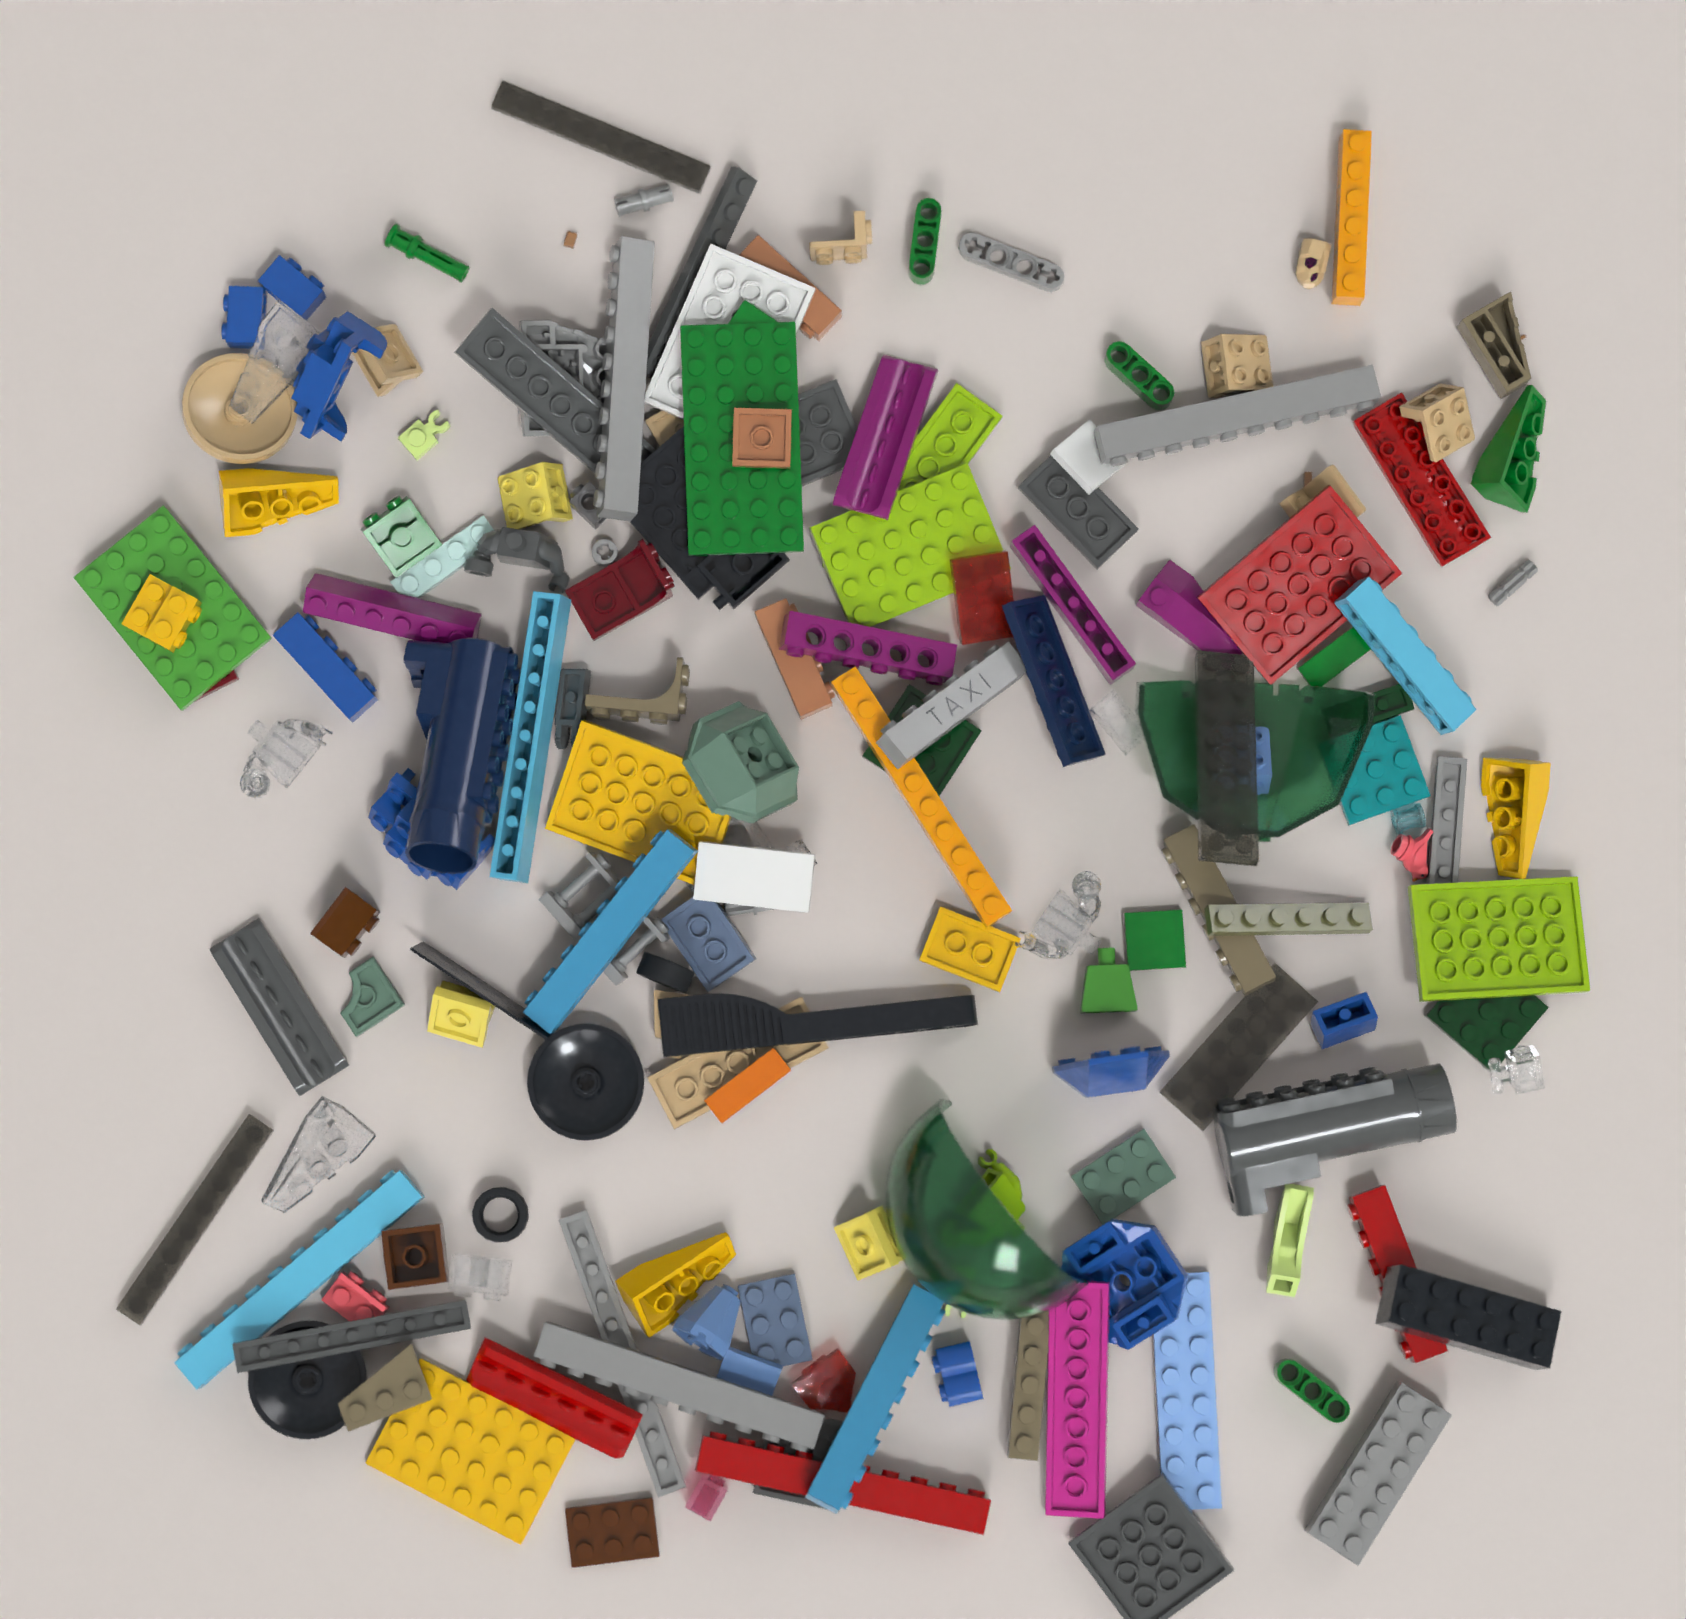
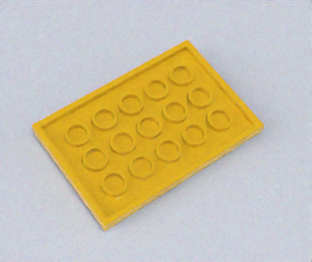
M581 720L545 829L635 862L642 853L645 855L649 853L653 848L650 844L651 841L661 830L665 832L667 829H672L697 850L699 841L723 843L731 816L726 814L723 816L710 811L682 763L683 756L587 720ZM697 854L677 879L695 885Z
M420 1358L419 1364L432 1399L390 1415L365 1464L522 1545L576 1439L472 1387L465 1380Z

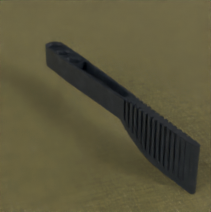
M700 994L657 999L663 1057L978 1025L974 995L786 1014L763 1001L735 994Z

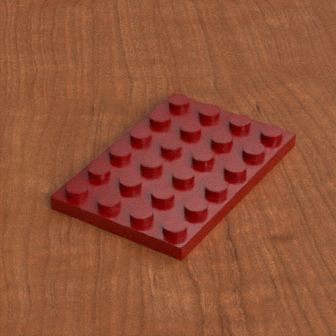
M1328 485L1196 598L1265 681L1272 685L1347 621L1334 602L1356 581L1370 577L1383 590L1398 578L1402 572L1331 485Z

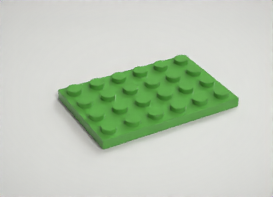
M164 505L73 577L181 711L186 709L272 639ZM149 574L202 602L200 606L202 612L198 620L194 624L190 623L185 632L188 634L185 643L180 649L176 648L174 653L121 624Z

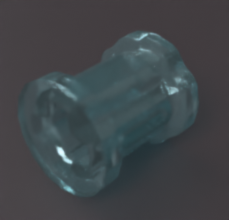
M1420 803L1402 811L1391 810V820L1397 835L1403 834V831L1412 828L1427 827L1424 810Z

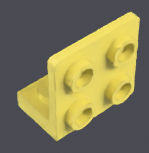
M541 462L498 477L507 528L523 529L545 521L566 522L573 520L563 464Z

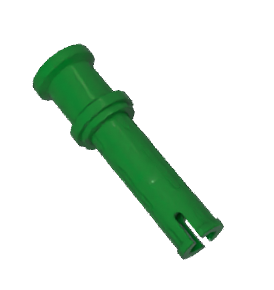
M397 223L391 228L384 243V246L387 248L392 246L405 253L406 258H417L453 277L460 283L464 281L470 269V266H466L445 253L423 243L421 236H413L400 229V225Z

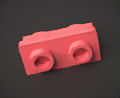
M352 1271L348 1274L340 1272L337 1276L338 1279L321 1299L349 1322L382 1316L390 1308L385 1303L387 1298L376 1289H373L371 1292L362 1286L364 1280Z

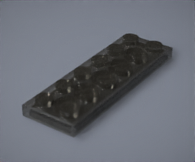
M1273 963L1271 966L1276 975V980L1244 996L1159 1091L1167 1101L1201 1131H1204L1214 1120L1212 1107L1218 1105L1217 1100L1234 1097L1318 1003L1311 994L1276 963Z

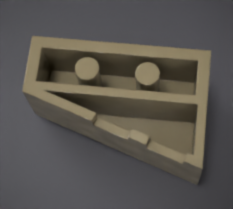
M1511 291L1465 317L1457 326V329L1500 399L1522 388L1531 379L1524 344L1521 342L1518 329L1519 323L1512 303Z
M410 1344L338 1403L348 1432L432 1399L413 1345Z

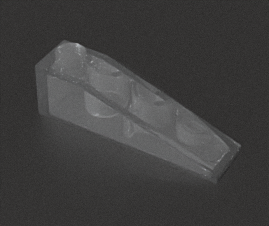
M280 300L275 303L260 322L257 330L258 335L253 347L250 349L247 364L239 378L229 405L252 424L295 381L299 373L296 371V368L302 358L308 354L309 349L306 347L310 338L314 334L319 335L321 333Z

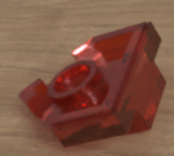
M837 1348L827 1356L823 1354L801 1371L802 1375L791 1383L810 1409H827L848 1413L851 1407L856 1372Z

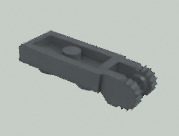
M561 669L555 716V746L558 749H566L570 737L568 727H572L570 743L573 747L581 720H586L585 698L586 694H589L591 671L588 669Z

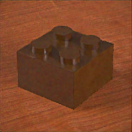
M443 1223L381 1231L388 1290L450 1282Z

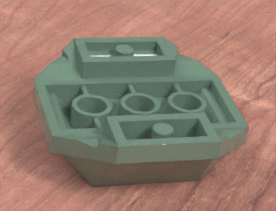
M738 701L700 718L693 724L688 749L685 751L682 763L712 813L723 816L726 814L741 821L755 823L792 805L798 800L797 778L799 766L766 712L747 708Z

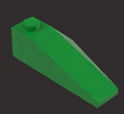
M1527 385L1479 458L1471 481V485L1485 499L1522 513H1528L1536 489L1537 478L1532 477L1534 462H1539L1540 452L1536 451L1537 436H1540L1543 432L1546 406L1545 398L1533 385Z

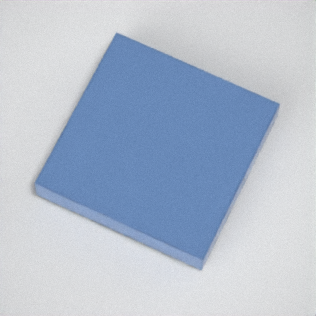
M729 1347L721 1363L717 1378L772 1396L783 1366Z

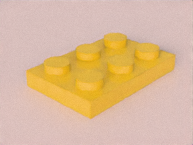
M940 906L919 961L1000 993L1021 938L992 926L985 928L983 923Z

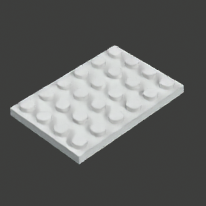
M710 244L647 388L645 403L684 420L681 325L728 324L742 302L746 300L777 322H795L797 335L816 288Z

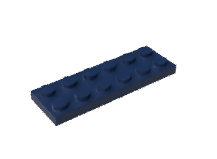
M1046 596L1026 598L1003 605L1002 608L1006 621L1013 634L1016 648L1021 655L1026 674L1032 684L1036 700L1040 705L1047 729L1051 734L1062 766L1067 767L1106 755Z

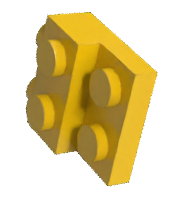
M149 574L121 624L174 653L176 648L180 649L185 643L188 635L185 632L190 623L194 624L198 620L202 612V608H200L202 602Z

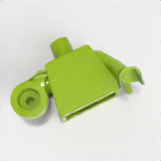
M987 1149L985 1151L991 1157L992 1162H986L979 1156V1166L987 1169V1171L954 1210L976 1227H965L961 1221L953 1218L942 1220L936 1229V1238L941 1245L951 1249L957 1248L962 1244L970 1245L969 1248H980L994 1242L996 1238H1003L1006 1234L1012 1239H1016L1024 1232L1025 1227L1018 1221L1026 1208L1021 1200L1023 1195L1020 1180L1003 1162H997V1154L994 1150Z

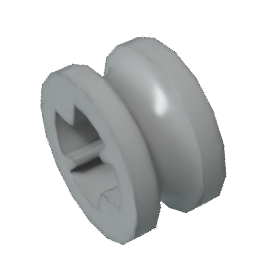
M601 539L593 545L592 556L598 565L607 567L617 561L618 550L611 540ZM602 546H608L609 551L613 552L612 557L607 556L608 560H602L601 555L597 554L599 548L603 550Z

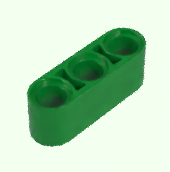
M932 198L921 200L917 205L909 261V277L911 281L918 285L929 283L933 278L942 211L939 202ZM925 209H932L935 211L936 216L932 219H925L922 217L921 212ZM922 236H927L932 239L933 243L928 247H923L918 244L917 240ZM918 264H925L928 266L929 271L926 274L920 275L915 272L914 267Z
M1114 342L1108 347L1105 355V365L1114 375L1151 408L1164 410L1169 407L1175 391L1173 385L1125 342ZM1116 351L1122 352L1126 360L1117 363L1113 361L1111 354ZM1136 370H1141L1146 374L1147 379L1143 382H1138L1134 380L1132 373ZM1157 389H1162L1166 391L1168 399L1159 401L1154 397L1153 392Z
M1282 1359L1276 1363L1274 1367L1276 1380L1322 1417L1333 1423H1340L1348 1418L1350 1414L1348 1402L1300 1363L1292 1359ZM1292 1364L1295 1367L1296 1374L1292 1380L1286 1381L1282 1378L1281 1370L1285 1365ZM1314 1382L1318 1385L1319 1393L1315 1398L1308 1399L1304 1392L1307 1384ZM1333 1401H1339L1342 1405V1412L1336 1417H1331L1328 1413V1406Z

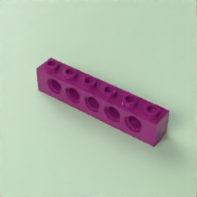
M789 611L784 616L779 650L786 651V654L792 657L800 658L803 655L814 656V660L821 663H831L833 660L843 662L842 666L851 669L855 666L857 669L859 666L870 668L872 673L887 674L888 671L898 673V677L901 679L915 680V677L926 679L927 684L941 686L953 676L957 644ZM807 632H812L817 636V645H812L806 640ZM834 638L842 639L846 644V650L837 649L834 645ZM862 644L871 645L874 655H865L862 651ZM891 649L900 652L901 662H896L890 657ZM918 655H924L928 658L929 667H922L918 663Z

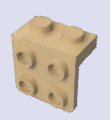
M854 211L855 240L810 242V260L816 261L818 265H829L833 263V260H845V263L854 264L860 263L862 259H867V244H872L871 220H865V211Z

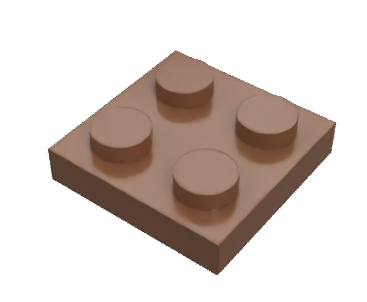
M734 408L732 467L790 469L792 409Z

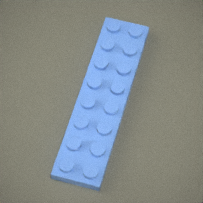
M1209 1272L1187 1273L1188 1278L1178 1318L1153 1334L1160 1475L1162 1473L1165 1475L1190 1510L1222 1508L1210 1279Z

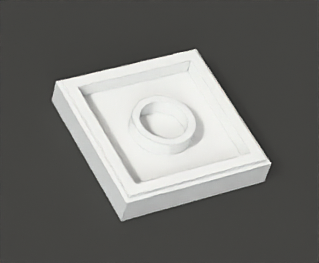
M1090 419L1050 453L1088 495L1125 465L1111 467L1110 463L1102 465L1094 435L1097 426Z

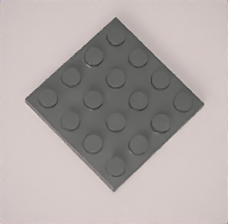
M1163 1473L1107 1513L1104 1519H1099L1068 1543L1124 1619H1168L1234 1571L1233 1566Z

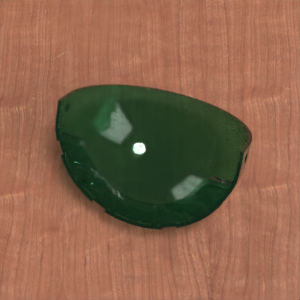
M940 1099L925 1111L907 1130L893 1154L888 1169L885 1190L886 1217L894 1245L900 1257L918 1282L932 1295L945 1304L969 1315L995 1320H1015L1031 1317L1059 1307L1089 1283L1085 1279H1077L1059 1267L1011 1216L980 1176L953 1135L943 1114L953 1103L950 1100Z

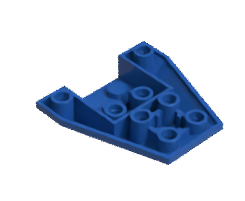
M1139 1046L1123 1048L1120 1050V1055L1111 1056L1110 1050L1094 1052L1090 1054L1091 1059L1077 1062L1075 1058L1058 1060V1066L1052 1067L1053 1074L1085 1098L1140 1091L1147 1088L1170 1057L1169 1050L1162 1051L1161 1046L1144 1048L1143 1052H1140Z

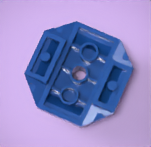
M1111 1219L1063 1250L1060 1280L1110 1282L1109 1343L1129 1350L1178 1318L1188 1274L1156 1226ZM1120 1274L1126 1275L1129 1278L1130 1286H1126L1120 1281Z

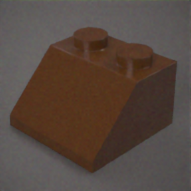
M345 887L310 934L343 958H346L348 954L353 956L362 944L360 938L366 931L370 933L378 924L380 919L377 916L380 912Z

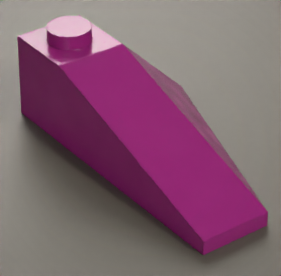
M1169 560L1138 600L1136 606L1229 673L1243 653L1196 598L1203 590L1194 577Z

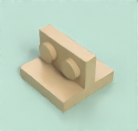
M396 324L374 327L387 340V348L381 359L362 349H359L357 353L352 352L377 397L385 396L401 381L417 378L423 373L422 368Z

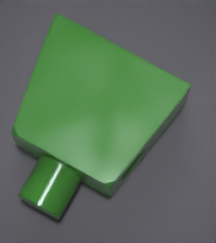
M1098 948V965H1089L1085 969L1080 1014L1136 1012L1138 1010L1128 964L1115 963V948Z

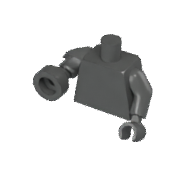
M507 527L483 534L478 541V550H475L473 555L466 559L464 571L467 573L491 577L494 564L489 559L491 554L497 553L501 563L550 570L554 575L548 587L553 592L558 585L562 593H564L570 581L569 576L564 573L562 551L558 542L539 532Z

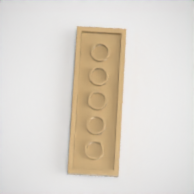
M802 997L779 1008V1010L786 1014L810 1012ZM823 1041L693 1054L647 1078L670 1123L676 1129L711 1111L704 1100L773 1047L788 1067L792 1068L827 1050L828 1046Z

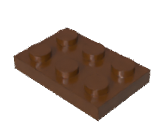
M653 1497L565 1508L572 1568L660 1557Z

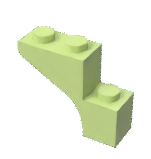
M1297 1184L1284 1185L1274 1219L1273 1248L1267 1265V1293L1291 1297L1296 1295L1301 1277L1303 1248L1314 1196L1313 1187Z

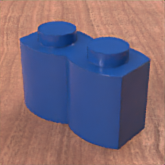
M970 1341L936 1349L937 1355L931 1357L935 1374L941 1372L944 1384L938 1385L942 1402L948 1401L949 1407L984 1399Z

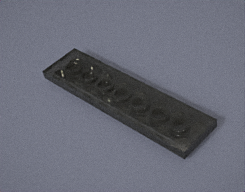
M1197 650L1195 655L1198 861L1256 866L1259 862L1254 661H1250L1245 655Z

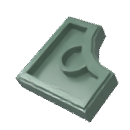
M371 957L349 972L353 982V995L349 1004L340 1014L354 1035L358 1037L404 1007L405 1004L374 957Z

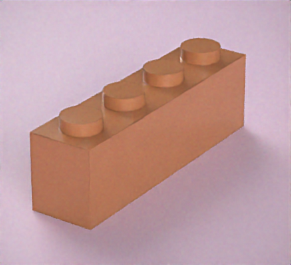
M759 235L739 254L741 257L816 288ZM816 288L799 330L807 338L811 339L814 337L820 341L842 317V310Z
M785 598L755 611V617L798 715L802 720L832 707L831 699L835 697L829 681L824 683L820 676V672L824 671L821 662L815 661L814 657L809 655H803L800 658L787 655L786 651L779 650L784 616L789 611L798 612L795 604L789 605ZM806 633V640L812 644L808 633Z

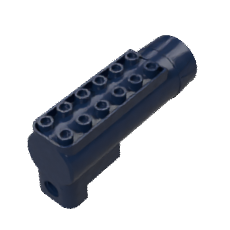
M460 638L450 643L409 640L406 645L403 661L411 675L413 687L421 688L416 714L427 742L416 799L409 820L410 829L405 854L411 862L430 871L447 874L465 873L476 867L481 840L485 832L484 825L485 823L491 824L493 813L498 812L499 797L496 795L498 787H502L504 772L501 768L503 761L508 759L509 749L506 741L507 735H512L513 719L511 714L516 706L517 693L515 692L517 685H519L521 667H518V655L514 653L512 647H503L486 639Z

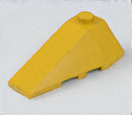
M252 468L219 470V495L225 537L254 535L262 532V528L269 525L287 523L288 518L302 513L308 515L338 504V477Z
M1483 758L1481 789L1483 796L1487 797L1489 812L1486 815L1488 822H1492L1495 837L1492 840L1498 875L1526 879L1549 792L1551 767L1549 762L1528 759Z
M724 1232L642 1263L615 1280V1283L623 1301L646 1336L650 1338L671 1324L680 1315L677 1311L688 1299L693 1301L699 1295L696 1291L706 1280H713L736 1256V1252L729 1235Z

